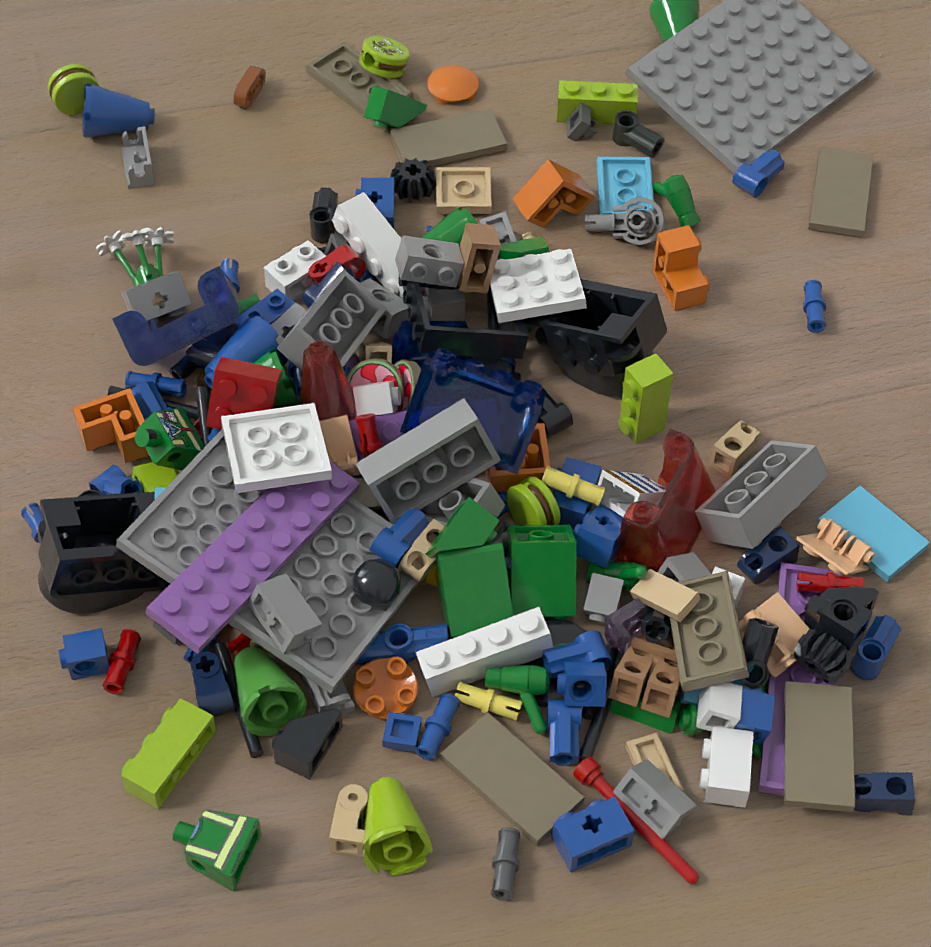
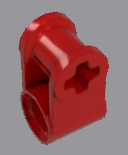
M341 245L321 260L314 262L310 266L308 273L319 284L335 263L339 261L353 271L358 279L366 270V262L350 246Z

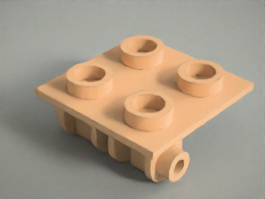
M344 415L319 421L329 460L350 476L360 475L361 473L356 466L358 457L348 416Z
M823 518L817 526L821 530L819 533L797 536L796 538L804 544L803 549L814 557H822L829 562L828 567L832 571L842 576L869 570L870 567L864 564V562L869 564L875 556V553L871 551L872 547L857 539L855 535H852L842 547L849 535V531L844 530L842 532L844 528L832 519L827 520Z
M778 592L755 610L748 612L739 621L742 640L749 618L763 619L779 627L767 663L769 673L774 679L797 661L794 656V648L801 636L809 630L807 625Z

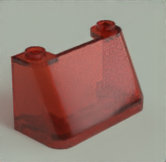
M671 428L664 440L663 451L665 456L663 469L658 479V484H665L667 489L658 505L646 501H636L628 507L621 521L616 562H634L647 566L648 571L652 569L658 572L667 557L690 553L703 529L695 511L716 492V489L694 441L688 435Z

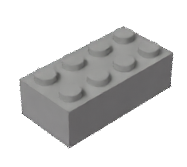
M343 269L322 291L277 349L318 386L323 388L343 368L387 308Z
M463 398L357 462L356 466L390 522L394 525L408 509L420 510L498 463L501 459L479 419Z
M771 440L705 501L695 513L708 541L753 549L761 544L762 540L774 528L778 527L789 513L798 508L800 503L811 492L815 491L829 475L816 445Z

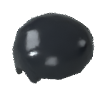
M381 558L367 560L356 569L353 575V592L364 604L372 607L388 606L400 595L402 585L400 573L389 561Z

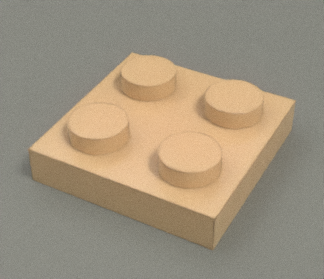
M436 167L437 214H450L458 207H461V210L467 209L471 214H491L490 167Z

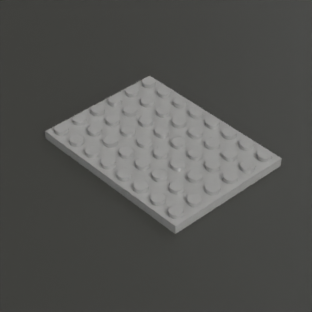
M724 0L629 66L625 75L635 84H638L649 97L735 174L736 170L743 163L750 165L764 152L771 151L772 149L775 150L869 79L875 69L797 0Z
M222 428L117 539L116 547L171 584L267 489L236 493ZM350 497L272 577L275 578L286 573L322 622L319 630L309 634L312 639L306 644L289 650L286 654H282L248 604L228 624L329 693H332L419 582L400 568H397L402 580L400 595L390 605L372 607L362 603L353 592V575L356 569L365 561L379 558L369 550L370 546L384 528L390 529L393 524Z

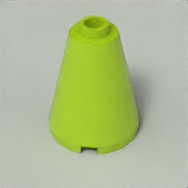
M382 777L369 788L362 850L366 866L380 874L379 869L389 870L390 875L410 873L427 862L426 856L429 852L432 854L431 837L401 781L396 778Z

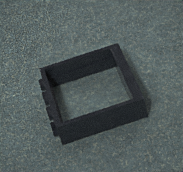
M400 276L398 277L399 286L403 287V303L408 306L407 319L408 322H412L413 326L412 339L417 341L419 353L523 359L529 339L524 319L500 323L502 330L430 326L420 288L456 290L459 289L458 284L456 287L406 281L401 280Z

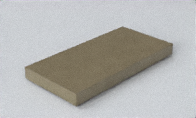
M345 42L306 65V73L363 116L372 86L389 89L414 99V93L394 78L377 76L364 69L359 62L360 53Z
M491 108L390 130V137L402 163L405 158L414 160L417 157L418 161L427 160L428 165L434 167L507 150V142Z
M820 147L808 229L863 238L873 155Z
M728 571L679 582L698 592L701 598L681 622L670 617L683 692L749 677Z
M785 681L784 806L845 812L854 811L852 687Z
M485 713L440 753V759L536 846L552 833L553 823L560 816L568 812H574L584 803L583 795L489 713Z

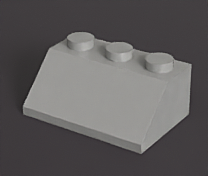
M471 478L420 509V511L426 515L429 523L435 519L445 526L457 507L468 497L496 518L505 504L491 483Z

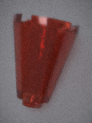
M316 341L309 344V347L303 352L299 405L315 403L319 421L344 415L348 416L349 421L354 420L357 417L354 393L334 347L325 341Z

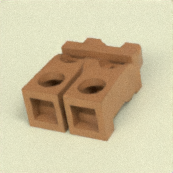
M645 636L641 639L634 637L614 672L608 698L637 707L642 691L647 683L641 709L670 718L675 699L681 687L675 646L669 649L647 642Z

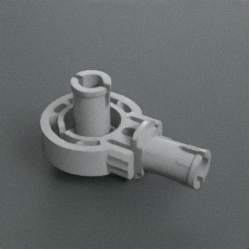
M643 197L633 198L624 205L612 207L614 212L627 211L626 213L586 214L585 222H597L596 224H585L586 232L627 231L626 233H613V238L625 239L635 245L653 243L657 240V233L663 232L665 227V215L661 207L656 202ZM640 202L649 203L650 205H652V206L656 209L657 214H655L654 211H653L652 209H650V208L648 209V211H646V210H638V211H637V209H641V208H642V209H647V206L639 205V203H640ZM656 227L658 228L655 234L650 238L641 241L639 240L638 237H647V232L652 234Z

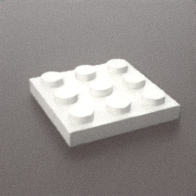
M558 249L549 253L529 254L520 258L496 261L490 287L499 323L587 308L585 294L571 249Z
M315 403L221 416L236 493L332 479V469Z

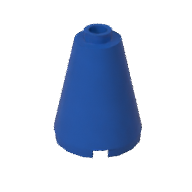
M85 84L84 99L86 100L84 101L83 137L90 138L124 133L125 131L132 132L137 131L138 127L145 126V129H148L149 124H154L155 108H150V102L93 84Z
M251 316L246 319L205 368L206 375L204 379L207 385L212 389L215 368L221 357L254 363L267 352L276 349L285 365L288 359L277 349L279 344L275 338L279 335L276 330L261 317L255 316L252 319Z

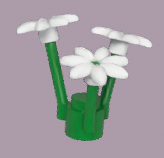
M159 227L156 232L150 228H144L140 231L135 230L133 233L125 234L117 231L112 238L105 236V242L97 245L96 249L100 250V257L108 252L112 256L116 255L132 279L134 286L163 276L161 248L164 247V243H174V239L171 238L174 236V232H164L162 227ZM123 241H132L133 246L137 247L142 263L137 268V274H135L121 252L122 248L126 247V243ZM143 244H145V247L152 246L155 249L156 268H154L153 264H148Z

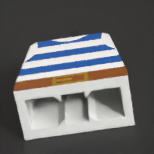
M602 470L598 486L605 487V491L600 503L630 522L653 521L662 518L665 507L671 502V493L668 489L641 474Z

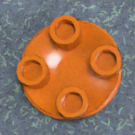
M448 65L433 71L428 77L427 86L431 94L435 96V101L438 104L445 105L449 102L474 100L479 87V80L476 74L466 67Z
M400 657L370 661L357 670L353 684V694L358 706L366 714L378 719H387L389 712L407 713L415 704L419 692V684L414 671Z

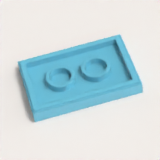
M597 157L599 215L626 213L627 211L614 212L612 207L624 205L633 198L643 197L654 201L650 157ZM640 202V203H639V205L647 206V209H642V208H641V209H637V211H638V210H646V211H648V209L650 208V209H652V210L654 211V213H655L654 207H653L652 205H650L649 203H645V202Z
M862 486L857 487L823 514L817 523L819 524L823 518L827 520L832 519L844 528L842 532L848 530L849 535L843 546L852 535H855L857 539L871 546V551L875 553V556L869 564L866 562L864 564L869 566L871 570L886 582L927 550L930 544L926 538Z

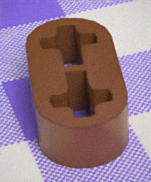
M250 66L234 92L233 102L236 106L247 109L251 107L264 86L266 72L263 68Z

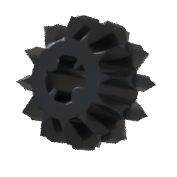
M417 157L414 160L405 158L403 163L396 162L394 169L390 173V177H394V193L398 194L399 199L408 198L409 202L413 199L422 201L423 196L430 197L432 190L436 186L433 166L428 165L427 160L418 161Z
M818 628L814 630L809 629L797 641L798 644L794 648V656L799 661V665L804 667L807 673L814 675L816 679H821L825 683H836L848 671L847 668L851 664L852 656L847 651V647L842 645L838 638L832 637L829 632L824 633Z

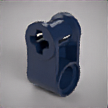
M209 651L196 654L191 661V672L199 708L213 716L233 711L234 705L230 689L225 681L218 656Z

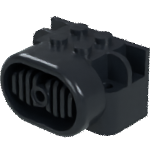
M580 279L587 308L524 319L525 324L540 326L535 332L537 343L550 347L555 364H558L560 370L567 378L597 394L609 397H622L626 367L653 355V350L667 333L657 293Z
M154 492L40 499L39 504L44 520L40 522L37 530L41 544L38 552L41 563L38 585L42 595L50 604L62 611L73 614L96 613L129 603L144 592L162 590L170 585L166 580L116 547L117 539L155 500Z

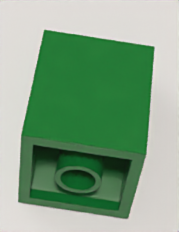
M507 526L508 578L513 616L537 607L540 608L543 617L566 620L568 616H576V539L571 526Z
M502 543L438 553L435 577L444 622L448 625L450 639L513 617Z

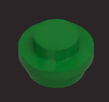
M687 703L678 714V727L683 729L685 736L689 737L702 732L701 728L696 727L698 707L694 703Z

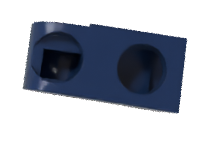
M780 526L767 535L761 544L744 553L739 559L737 567L753 584H760L772 573L780 569L781 562L789 564L797 562L800 545Z
M872 772L871 774L854 775L855 811H898V815L912 816L915 804L912 772Z

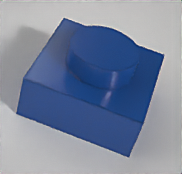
M389 712L383 736V747L415 752L422 717Z

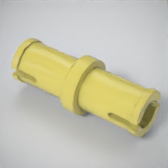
M548 465L541 480L546 486L566 493L568 498L574 496L596 506H599L605 491V487L579 479L580 475L574 473L571 476Z
M462 681L459 682L456 690L469 694V696L455 693V697L459 699L460 703L479 708L483 714L491 712L517 721L520 712L510 710L507 706L520 710L523 703L522 700L497 694L495 689L492 688L485 690Z

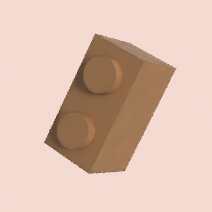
M466 223L460 244L464 267L458 281L459 291L488 293L501 247L494 225Z

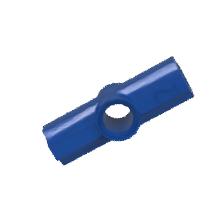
M400 623L391 625L386 631H382L376 636L355 664L369 663L375 659L400 657L408 664L417 657L416 652L450 640L448 625L442 624L410 628ZM401 642H404V643H405V644H403V645H401V646H395V645H397L398 643H401Z

